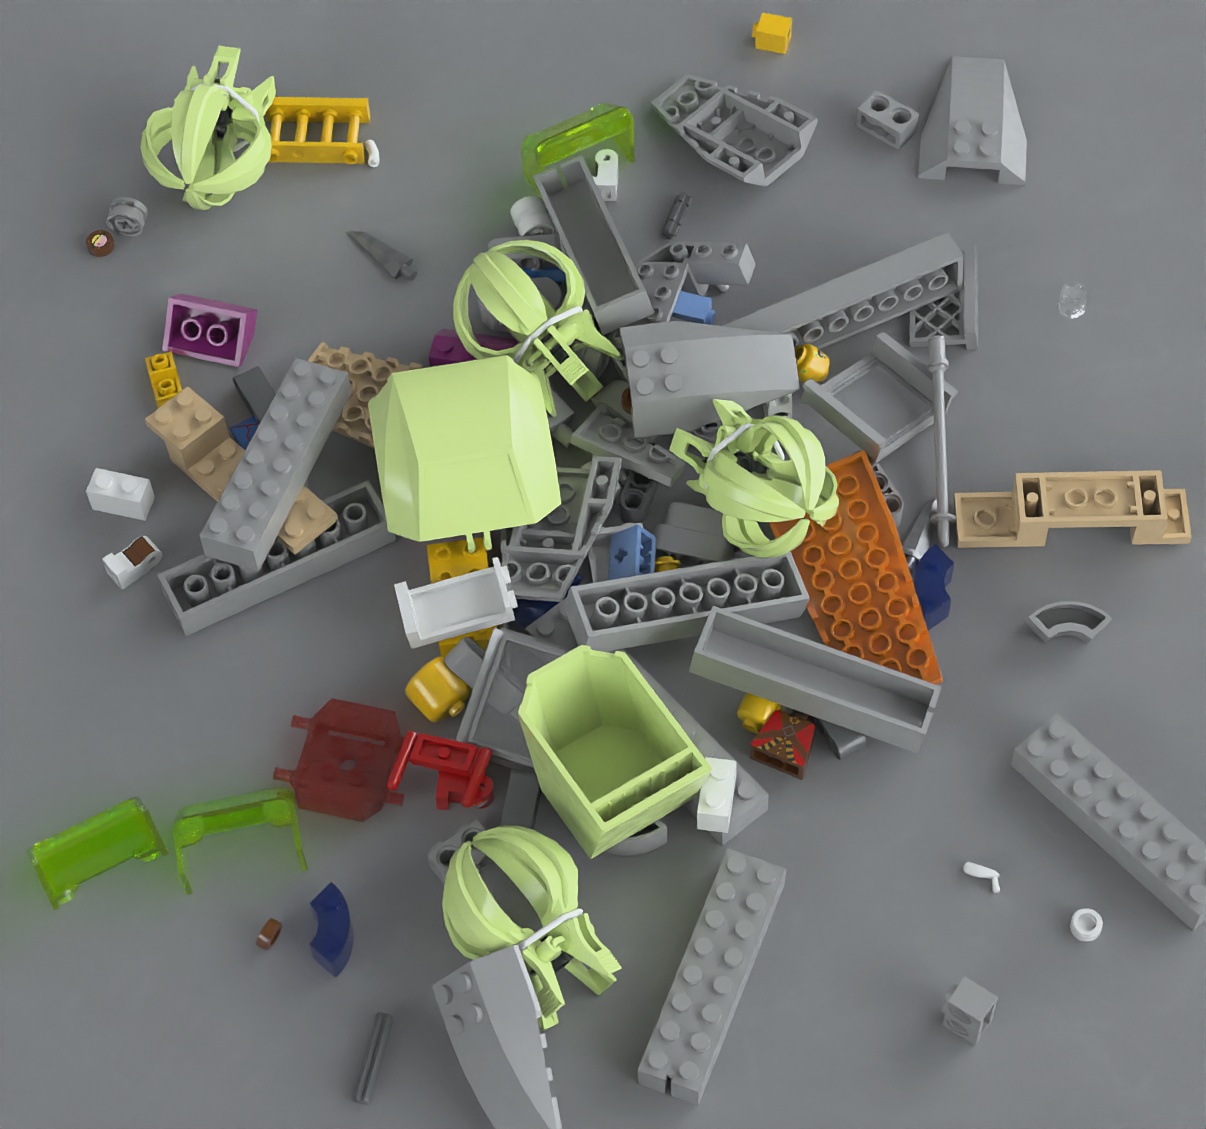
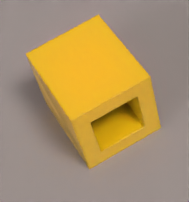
M762 12L759 22H754L752 37L755 38V49L785 54L791 38L792 18Z

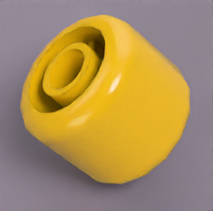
M446 656L436 657L425 664L410 679L405 688V694L409 700L431 722H440L450 715L452 717L458 715L466 706L464 702L472 690L467 683L446 665L444 661Z

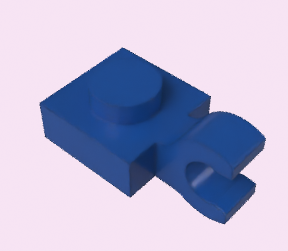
M559 267L522 268L531 278L547 277L558 286L562 285V281H566V274Z

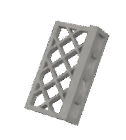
M975 244L964 245V251H961L963 254V289L945 296L946 299L938 306L933 302L926 304L932 311L924 318L916 312L919 308L910 311V347L928 346V338L938 335L945 337V345L966 344L967 350L978 349V289ZM951 302L960 308L952 316L943 310ZM939 314L946 321L937 328L929 321ZM950 325H954L959 329V335L947 336L943 331ZM924 326L932 331L927 337L916 338V333Z

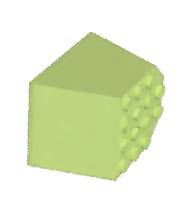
M580 645L528 675L526 690L518 710V717L541 791L590 859L697 796L712 771V767L625 652L615 651L614 654L591 650V646Z

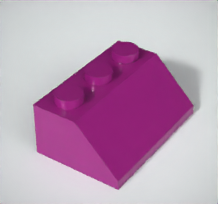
M181 293L169 297L162 351H172L174 354L241 367L254 337L257 309Z
M442 329L434 335L428 356L430 367L477 360L466 351L456 330ZM473 333L481 347L495 351L513 348L519 344L516 339Z

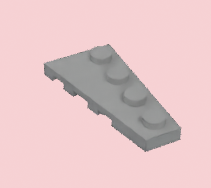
M600 405L571 435L572 445L598 456L622 458L621 466L669 487L684 472L685 462L660 445H651L646 441V437L635 439L634 433L625 427L626 422L618 417L615 419L607 415V410Z

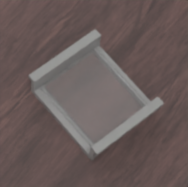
M885 332L876 336L870 354L820 386L813 379L803 384L805 390L799 405L808 404L862 450L865 449V452L873 458V463H877L934 423L932 373L926 369L924 363ZM944 380L946 415L951 401L958 391Z
M503 627L501 630L494 628L455 741L477 745L480 749L482 747L492 750L489 762L510 769L535 772L518 717V710L526 690V681L530 673L573 649Z

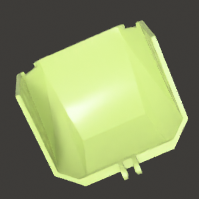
M498 356L392 373L377 396L372 397L368 402L388 532L418 542L466 535L468 551L472 553L476 549L472 533L483 532L484 547L486 550L492 549L491 530L535 524L561 505L552 440L539 377L535 373H529L514 363V360L509 356Z

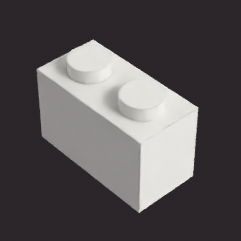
M95 468L86 490L93 510L146 521L155 499L149 479Z
M706 757L705 759L712 767V771L701 787L697 811V829L728 833L736 782L737 761Z

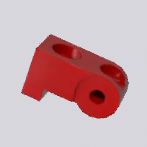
M439 771L435 796L436 808L449 810L450 803H461L470 776L466 777ZM486 775L483 776L473 803V807L478 809L488 807L494 799L493 782Z

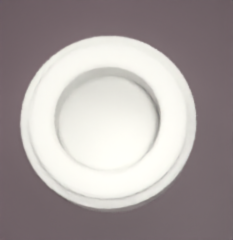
M1089 908L1077 910L1070 922L1072 934L1077 939L1086 942L1095 940L1100 935L1103 927L1101 916L1095 910Z

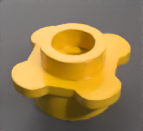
M671 556L659 557L655 561L654 571L656 573L680 569V561L674 560V557Z

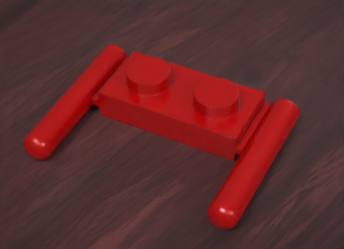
M407 731L386 787L390 791L398 789L408 761L413 765L466 777L470 776L461 804L465 808H471L491 758L492 750L486 747L480 749L477 745L423 733L418 735L413 731Z

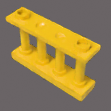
M274 98L265 113L266 121L271 122L270 136L272 149L268 162L365 164L363 144L357 143L359 123H370L368 98ZM282 122H297L294 142L279 141ZM308 122L323 123L321 142H305ZM333 123H349L347 142H331Z

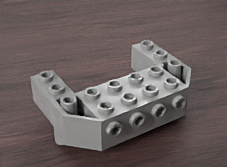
M670 241L639 260L636 270L646 289L654 314L623 327L669 322L680 291L705 296L709 285L748 286L756 264L747 243ZM619 328L611 331L607 339L623 356ZM610 356L617 372L625 382H628L625 356H623L624 359L622 361Z

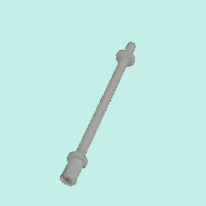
M937 335L928 338L929 360L926 362V369L932 373L937 514L930 517V523L938 526V544L940 547L945 548L950 543L949 525L956 522V516L950 514L948 510L943 373L949 368V362L945 354L946 339L943 336Z

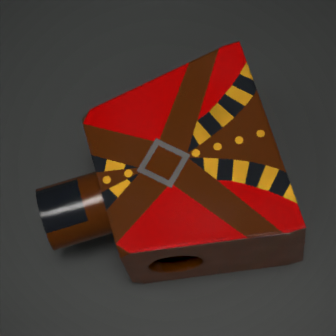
M794 709L791 714L782 710H776L750 744V759L802 780L815 738L816 726L808 722L810 715Z

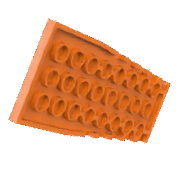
M865 449L826 465L835 475L838 485L836 495L839 499V504L835 516L828 519L824 526L812 520L807 512H805L804 518L769 522L775 539H777L795 526L800 519H808L810 521L802 544L790 551L810 598L806 606L825 646L935 685L942 683L941 671L900 537Z

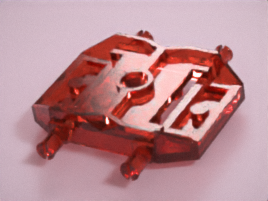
M332 698L314 717L306 718L293 715L291 727L308 730V735L296 770L292 771L276 767L273 779L290 782L291 787H294L298 809L364 822L381 811L385 803L403 805L405 794L388 791L386 787L404 740V736H401L395 711ZM330 730L334 732L385 742L384 746L372 744L369 741L363 742L344 738L340 735H329L328 733ZM346 760H354L357 763L351 770H344L340 767Z

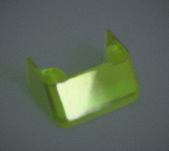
M601 103L592 109L549 128L528 135L521 144L522 171L537 196L542 200L533 175L545 171V167L611 137L630 164L635 162L633 115L627 107L612 103Z
M275 787L182 807L175 816L173 839L178 873L186 894H193L186 847L198 844L204 835L266 822L277 828L292 826L302 871L308 870L294 793L287 787Z
M132 797L38 842L26 851L54 910L60 908L59 904L65 903L76 896L74 892L79 888V884L132 858H135V860L142 859L143 862H147L159 856L160 853L163 856L169 854L148 809L139 797Z

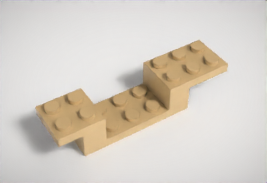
M187 386L145 418L146 425L165 441L171 462L218 502L245 450L229 437L224 416ZM303 485L276 539L295 555L338 520L337 513Z
M1161 470L1015 473L1012 492L954 493L958 548L1045 546L1048 528L1130 527L1132 545L1190 544L1192 538L1185 489H1164Z

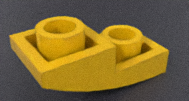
M172 351L145 358L158 408L182 391Z

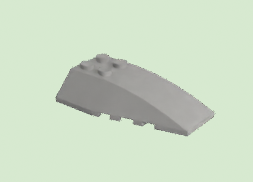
M952 56L921 133L918 178L945 180L946 166L999 170L998 184L1025 185L1027 140L1004 59Z
M686 74L651 102L652 108L708 163L743 182L766 187L803 157L818 122L817 117L774 96H770L769 99L760 97V93L751 90L748 93L737 91V87L732 85L725 87L717 86L716 81Z
M682 321L620 327L622 351L626 360L632 403L631 416L635 439L674 434L676 428L692 432L707 424L721 421L713 404V399L733 401L741 406L744 411H747L762 403L765 404L800 391L792 334Z
M593 456L590 469L556 467L561 505L535 524L501 529L502 566L507 565L511 583L506 584L507 590H513L516 599L562 602L612 508L622 458Z
M512 945L470 961L432 985L446 1030L465 1076L494 1128L562 1129L557 1098L551 1097L549 1082L553 1080L551 1067L546 1068L543 1048L547 1047L545 1033L540 1034L537 1018L542 1017L540 1005L519 946Z

